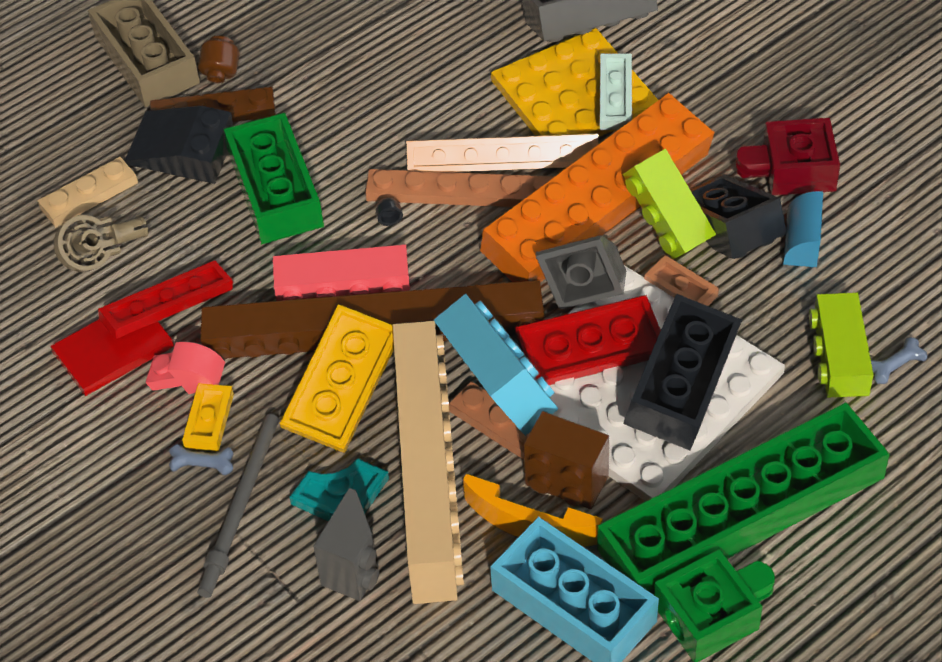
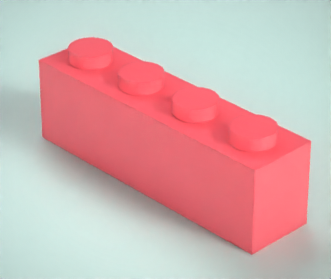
M406 245L273 256L276 301L410 291Z

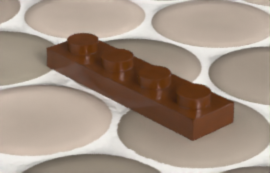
M273 87L150 101L151 111L191 106H206L231 112L233 122L263 119L276 115Z

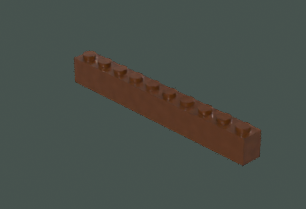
M540 280L201 307V342L203 346L219 354L223 360L238 357L313 352L316 350L338 304L393 325L434 321L436 317L464 294H467L474 304L481 300L493 315L489 322L495 318L506 332L513 336L515 335V327L544 320ZM435 323L436 335L443 334ZM443 334V341H449Z

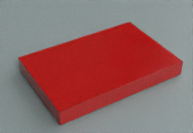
M100 319L51 345L53 354L85 396L153 359L154 355H160L174 347L172 338L158 321L115 339Z

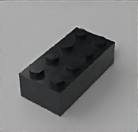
M676 294L633 395L623 424L691 451L742 319Z

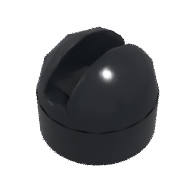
M386 197L377 203L376 216L381 225L393 226L402 220L403 212L397 200Z

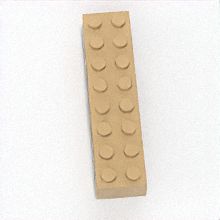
M435 321L393 324L407 557L413 604L458 600L457 586L464 585L446 364L445 356H442L445 355L443 334L436 335Z

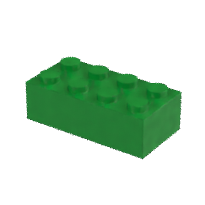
M285 113L224 129L229 157L261 245L324 227L319 197Z

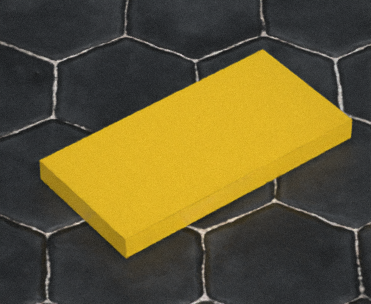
M338 304L284 413L280 427L345 453L394 351L393 325Z

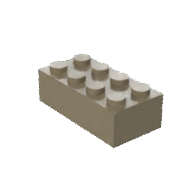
M110 0L88 10L94 37L144 107L150 106L151 100L166 99L200 84L195 57L152 0Z

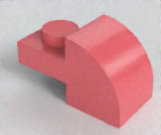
M176 342L173 352L153 356L146 384L152 391L182 386L188 394L196 393L198 383L219 385L225 361L219 354L206 346L192 342Z

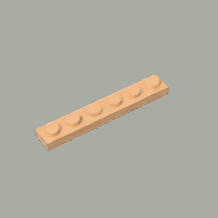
M598 133L407 140L408 171L457 172L567 168L598 145Z

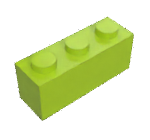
M666 148L622 174L625 178L627 190L632 196L636 197L642 207L644 219L653 226L659 236L660 246L672 259L683 255L716 235Z
M858 293L817 294L815 308L809 309L810 329H816L817 333L813 339L815 356L821 357V363L818 364L819 383L825 384L827 398L870 396L873 370Z

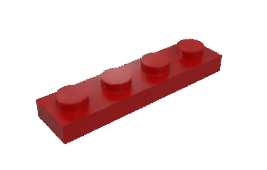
M214 260L98 308V317L114 338L117 339L233 290V280Z

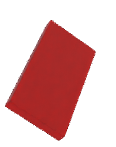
M647 295L515 327V335L521 351L540 373L535 379L537 380L542 376L548 385H553L557 381L573 377L577 379L601 373L604 369L616 366L621 368L648 361L661 331Z

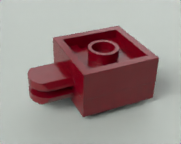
M830 118L765 122L763 145L743 146L737 151L735 169L737 174L742 178L768 177L772 195L837 191L840 160Z

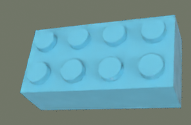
M464 294L436 317L434 321L490 397L526 436L531 432L542 411L553 414L559 409L550 398L555 392L542 376L537 380L535 379L540 373L528 358L524 356L525 354L510 338V335L495 318L489 322L493 315L481 300L474 304L468 295Z
M539 516L490 567L492 591L592 662H622L657 623L659 598Z

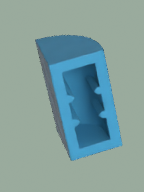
M823 191L802 194L789 204L786 218L783 265L817 267L821 242Z

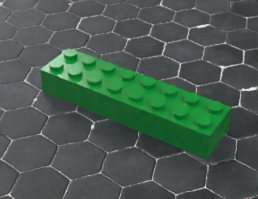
M846 402L598 525L597 550L607 564L654 595L656 581L720 549L728 559L884 479L890 453Z

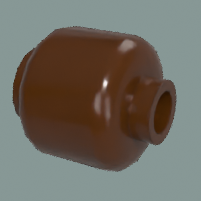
M212 36L210 40H206L201 45L198 70L207 76L208 81L217 84L224 83L225 79H231L237 74L240 56L239 48L228 37Z

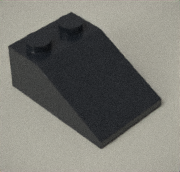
M206 106L145 111L125 158V163L135 167L215 184L228 153L224 129L233 127L231 112Z
M725 174L690 189L716 233L715 236L706 240V242L713 250L729 258L744 257L748 251L759 246L772 244L774 239L786 234L781 199Z

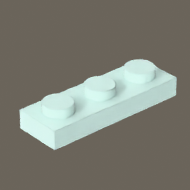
M600 54V130H619L632 120V54Z

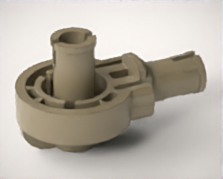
M90 215L75 216L65 221L56 231L54 252L59 261L68 269L76 272L92 271L101 267L110 256L121 253L120 247L104 251V248L147 237L148 227L134 230V228L145 225L146 221L143 217H138L134 220L97 229V226L112 222L111 217L98 219ZM78 222L79 225L70 229L72 232H68L63 240L66 229L72 223ZM80 258H83V259H81V262H80V263H86V262L91 261V265H89V266L79 265V264L73 262L72 260L78 261Z

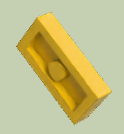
M198 383L182 439L184 448L219 451L234 396L232 386Z

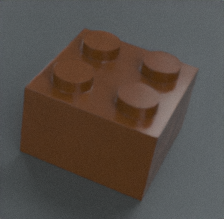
M542 411L524 443L525 485L530 486L538 493H548L562 498L573 506H583L592 509L609 477V435Z

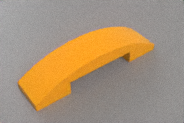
M468 474L464 476L463 485L466 502L481 517L499 529L519 537L539 516L581 546L597 545L598 525L603 523V518L568 507L562 519L501 499L499 484Z

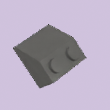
M601 235L536 252V258L560 310L624 294L626 268L616 244Z
M349 488L313 547L321 586L361 601L367 589L372 590L376 585L379 570L376 565V550L373 546L369 524L356 490Z

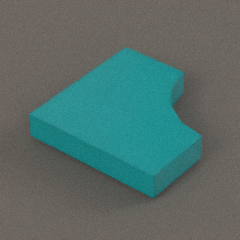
M359 458L349 467L336 473L320 474L308 471L290 496V502L293 506L329 521L346 492L351 488L356 490L365 514L389 480V473Z

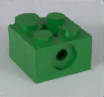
M718 549L655 582L654 596L659 598L658 613L692 661L699 662L759 630L763 607L760 602L773 594L775 574L771 567L761 561H755L736 571L721 550Z

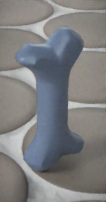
M906 338L904 347L884 361L871 360L874 381L877 384H887L891 372L911 360L926 361L927 352L919 347V341L916 338Z
M181 444L170 447L169 452L173 458L169 463V467L172 472L188 465L214 468L224 476L233 471V465L230 460L234 453L230 447L215 454L188 451Z

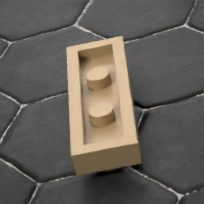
M118 157L37 201L41 211L56 228L65 221L136 185L138 180L132 169L121 157Z

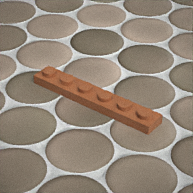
M369 169L365 194L366 201L375 202L389 197L394 198L400 203L514 207L554 178V176Z

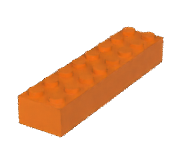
M670 93L666 94L484 228L480 252L512 282L540 280L541 283L546 278L536 258V252L602 236L640 207L636 197L632 196L627 190L625 178L622 174L666 148L682 175L708 155L715 132Z

